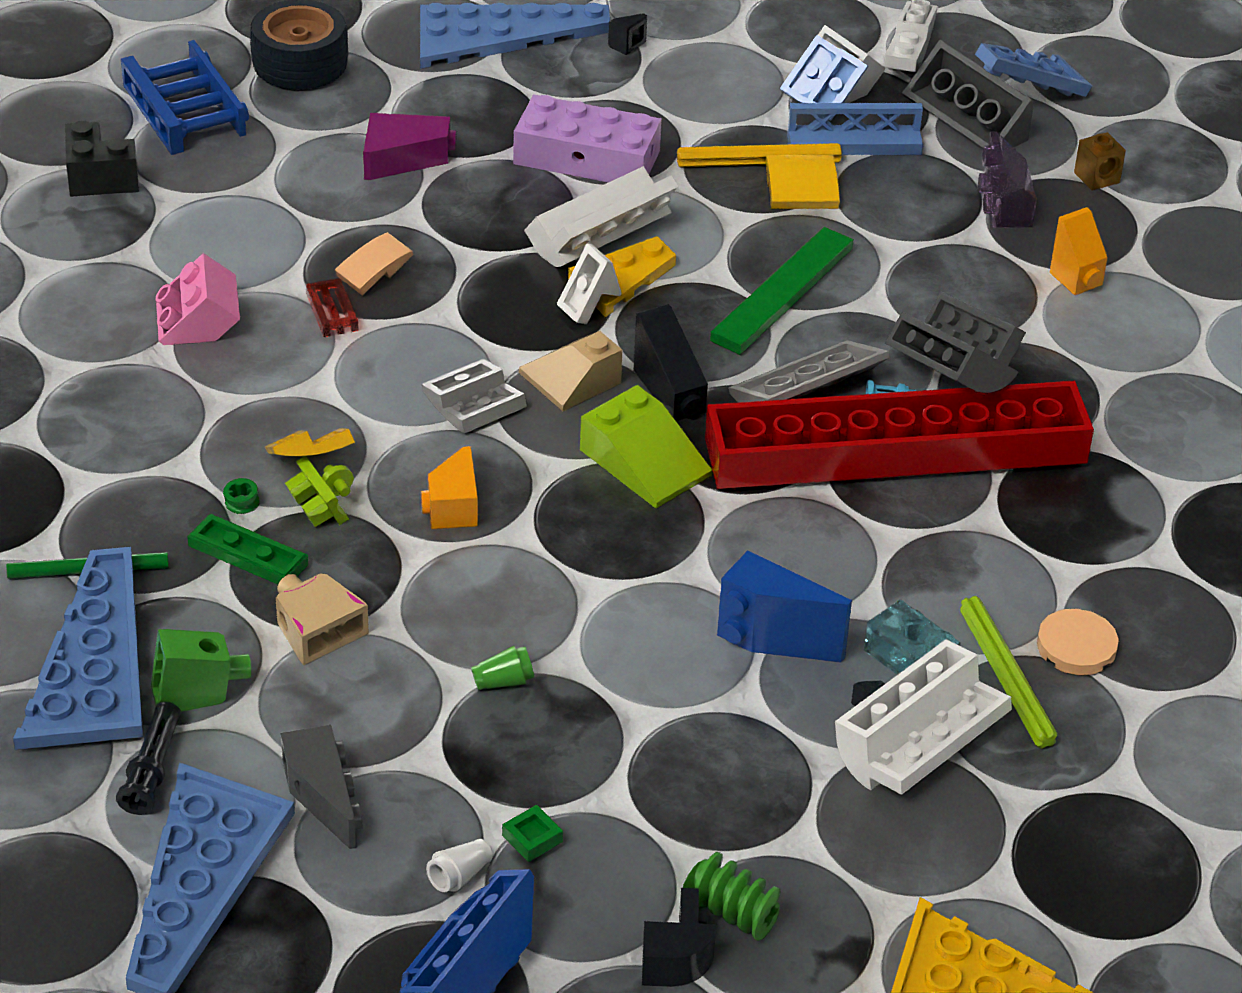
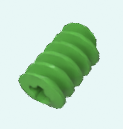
M720 852L713 853L708 860L704 859L698 862L687 875L683 888H699V906H708L712 914L717 916L723 915L725 922L732 925L737 924L739 930L743 933L752 932L755 940L760 941L764 939L778 918L780 909L778 900L781 889L774 886L764 894L766 880L764 878H758L752 885H749L752 872L749 869H744L736 877L735 874L738 866L737 862L730 860L721 868L723 854Z

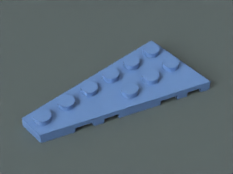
M179 762L175 790L171 794L170 810L166 825L163 826L150 878L151 887L148 898H145L142 910L143 919L139 934H136L126 974L127 990L135 993H175L294 816V802Z

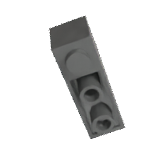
M331 725L281 733L282 761L290 794L349 849L356 848L355 830L362 829V817L359 804H351L350 797H354V785L351 772H343L342 766H346L343 741H335Z

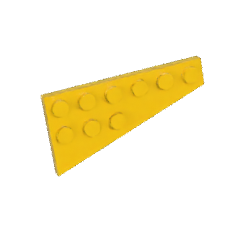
M921 897L918 901L891 993H1093L1079 984L1073 988L1055 978V971L996 938L986 940L968 930L969 924L956 916L950 920L935 912L933 904Z

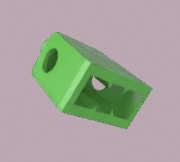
M158 629L151 680L155 705L160 702H171L178 706L181 712L218 705L226 699L228 680L250 679L251 660L249 654L229 655L224 635L221 633Z

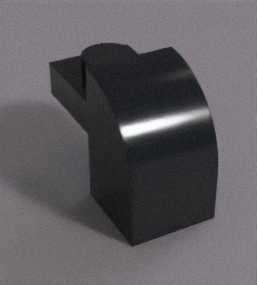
M681 888L679 923L644 921L642 985L682 986L698 980L710 968L714 958L717 924H707V907H699V888Z

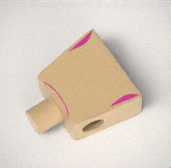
M289 574L279 582L277 586L279 594L276 597L278 625L303 665L369 634L368 605L327 574H318L304 582L296 575Z

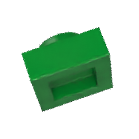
M538 805L502 824V836L528 862L563 842V830Z

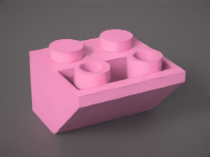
M204 253L194 262L187 263L180 275L170 284L163 285L156 295L159 342L163 345L217 341L240 320L236 275Z

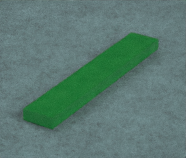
M823 227L711 331L710 341L741 355L853 249L854 239Z

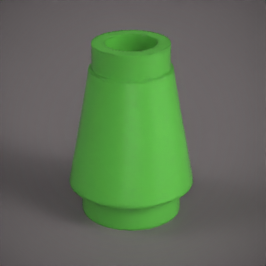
M513 645L479 663V665L471 667L478 690L526 685L525 680L534 678L532 664L525 646L516 649Z

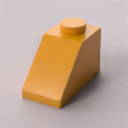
M1085 207L1060 216L1049 273L1074 295L1102 286L1108 257L1092 211Z
M471 446L462 447L428 474V490L421 491L422 514H430L431 529L478 526V497Z

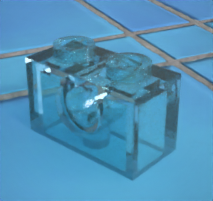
M900 599L867 622L864 651L898 675L947 639L959 646L961 642L955 639L952 634L944 631L926 618L920 611L915 610Z

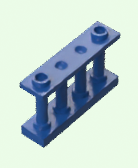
M195 40L188 41L190 58L146 69L144 66L141 67L134 56L121 58L124 88L171 155L184 152L183 138L187 136V133L230 122L240 137L246 135L245 121L249 120L246 104L238 100L211 63L207 51H202ZM193 71L196 75L195 77L160 86L157 83L153 84L151 82ZM205 88L208 92L207 94L173 103L163 99ZM217 105L221 110L187 120L176 117V115Z

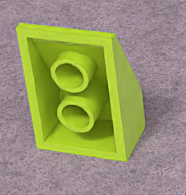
M638 385L581 416L580 451L656 509L712 476L710 466L663 403Z

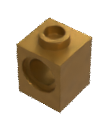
M1108 132L1080 139L1074 173L1092 191L1118 184L1121 180L1126 150Z

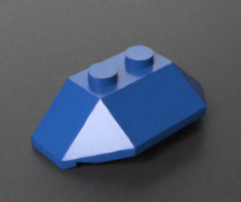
M498 870L489 878L490 883L487 886L474 892L448 917L402 974L400 993H494L497 984L508 970L518 963L521 953L532 941L534 875L531 870Z

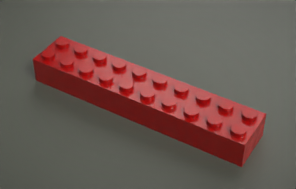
M1060 381L1007 385L1003 389L991 393L977 392L968 387L708 404L705 441L717 489L1085 464L1088 463L1094 428L1076 382Z

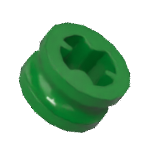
M234 479L227 483L223 489L226 508L233 513H250L259 506L258 487L250 479Z

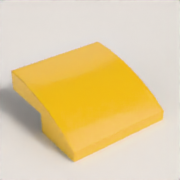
M766 155L767 187L770 190L771 209H838L840 197L833 155Z
M339 428L313 441L308 431H297L265 446L269 454L307 456L334 451L353 444L355 441L349 428Z

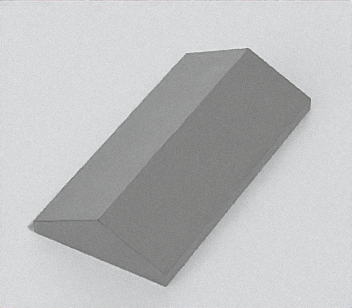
M846 340L728 388L730 395L738 403L800 399L875 368L890 358L889 351Z

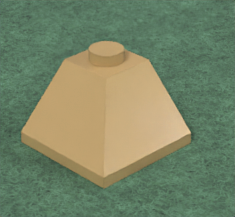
M598 331L520 366L519 373L560 410L565 411L621 384L623 350L605 334Z

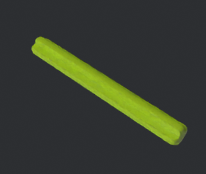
M977 596L964 598L961 601L960 612L1006 694L1011 697V702L1033 742L1041 749L1046 746H1053L1056 743L1057 732L983 602Z

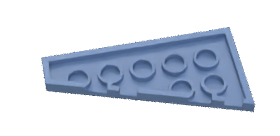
M431 3L429 5H420V69L431 67V61L445 58L447 63L459 61V56L473 53L475 56L484 57L526 49L527 43L540 40L543 45L553 44L554 38L561 36L579 39L609 33V5H601L599 3H588L586 5H569L567 3H557L555 5H538L536 3H526L523 5H506L504 3H494L492 5H475L473 3L443 5L441 3Z
M131 547L90 550L76 584L77 592L73 602L68 604L65 611L64 624L61 631H57L39 674V684L34 697L29 699L25 708V719L21 728H17L13 737L15 750L143 737Z

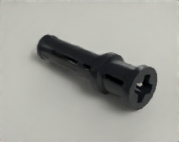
M160 702L156 705L140 752L127 765V780L119 788L116 794V802L119 807L128 813L143 815L149 813L154 807L155 788L161 785L165 776L162 763L171 743L176 724L181 717V710L171 702ZM138 793L140 794V799L138 802H135V798Z

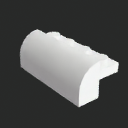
M643 166L536 216L524 231L541 257L553 266L561 267L580 258L587 243L599 249L671 214L672 212L667 204L671 202L669 196L678 188V185L672 175L654 183Z
M946 639L835 721L837 747L847 769L867 789L872 790L881 783L902 795L1011 711V697L980 682L978 655Z

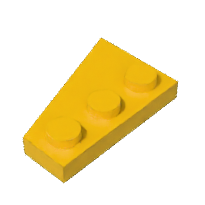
M658 236L606 254L605 256L613 263L622 294L621 296L602 294L596 308L607 317L614 311V305L621 300L627 302L634 297V291L641 285H650L676 266V254ZM575 266L569 268L568 279L570 278Z

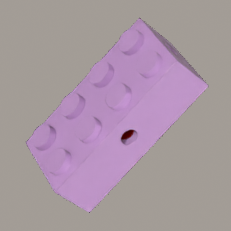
M533 94L514 129L513 164L608 183L643 166L648 174H650L660 152L662 118L651 117L643 113L635 114L619 111L612 107L603 108L587 105L580 101L572 102L556 99L548 95L540 96Z

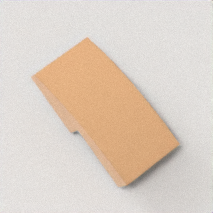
M387 232L363 245L343 261L335 271L341 280L363 296L383 275L390 279L414 254L412 250Z

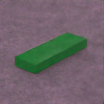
M209 514L187 536L189 547L277 585L282 578L289 574H294L298 577L309 565L307 554L213 514Z

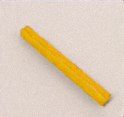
M838 143L680 147L677 149V164L679 167L766 165V155H833L835 163H839L842 150Z

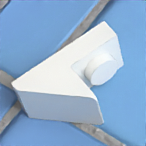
M589 243L586 244L557 302V305L576 323L581 324L588 323L602 294L621 296L622 294L613 263L594 245Z

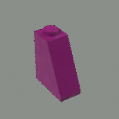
M370 113L363 150L364 180H373L448 164L450 150H456L457 131L450 128V117Z

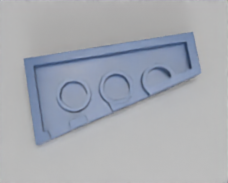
M981 43L975 53L985 63L984 69L996 76H1001L1002 73L1007 74L1020 83H1025L1026 80L1032 81V83L1042 89L1048 90L1049 87H1053L1067 96H1072L1074 93L1086 97L1092 87L1060 55L1052 54L1049 59L1043 52L1035 51L1034 55H1031L1023 49H1016L1013 52L1004 46Z

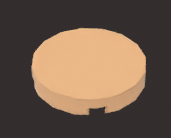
M1063 609L1048 615L1042 621L1038 633L1037 647L1040 655L1046 662L1048 658L1055 663L1054 668L1074 675H1092L1103 671L1104 666L1113 663L1116 657L1119 638L1115 628L1105 618L1094 612L1081 609Z

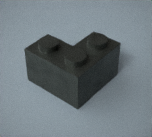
M99 121L65 123L66 168L70 197L139 192L135 139L114 138L101 141Z

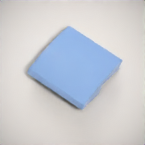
M816 35L780 87V90L799 103H844L867 70L868 65L842 48L838 49Z

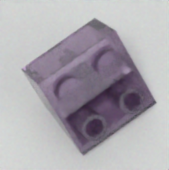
M990 132L988 146H983L982 164L985 166V171L980 173L978 177V191L980 194H984L983 212L984 214H989L992 228L1033 227L1037 199L1027 161L999 133Z

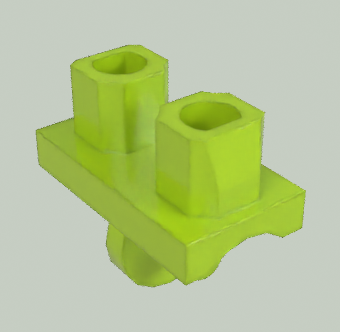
M306 456L297 460L296 463L301 472L285 482V485L298 504L315 493L317 494V496L301 505L314 527H317L331 517H334L339 526L349 520L338 504L336 496L341 495L345 497L349 495L350 487L354 480L350 469L344 465H328L324 468V474L321 477Z

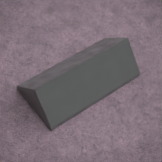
M942 40L938 41L902 92L914 102L922 103L924 109L994 156L1028 141L1034 101L997 76L989 73Z

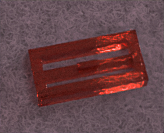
M340 278L306 284V295L323 337L331 336L330 330L335 329L338 335L344 334V328L350 327L351 332L359 331L358 319ZM331 288H334L345 315L344 318H340L329 292ZM316 291H320L331 320H328Z

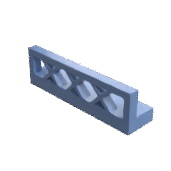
M790 103L787 131L788 144L838 143L841 146L842 155H922L923 142L920 132L923 112L922 103ZM797 114H811L816 118L809 125H796ZM835 114H844L849 118L842 125H833L828 121ZM868 114H877L882 118L874 125H865L861 121ZM901 114H914L912 125H898L894 120Z

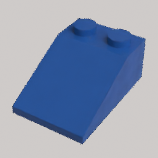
M747 550L721 578L717 636L754 653L842 662L846 655L852 600Z

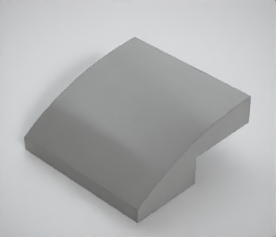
M485 359L421 384L423 392L434 407L454 427L463 433H467L527 407L525 394L505 383L503 369Z

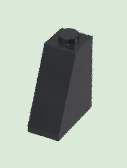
M667 304L636 313L634 372L653 397L663 403L675 421L706 413L708 383L672 307Z

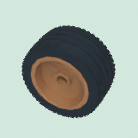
M284 0L268 5V7L260 10L252 19L250 45L253 67L256 74L267 83L276 87L293 90L313 89L330 84L344 73L348 62V32L344 16L331 5L329 6L326 3L315 0Z

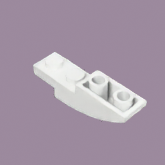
M927 0L906 2L897 20L895 35L885 53L883 67L915 73L919 70L929 44L938 6L930 5V2Z

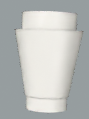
M477 839L435 852L432 860L427 863L426 867L430 882L440 892L458 891L486 864L492 861L491 848L483 839Z

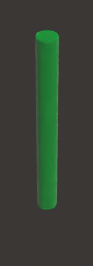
M168 552L132 554L133 570L169 568ZM87 558L7 563V578L81 574Z

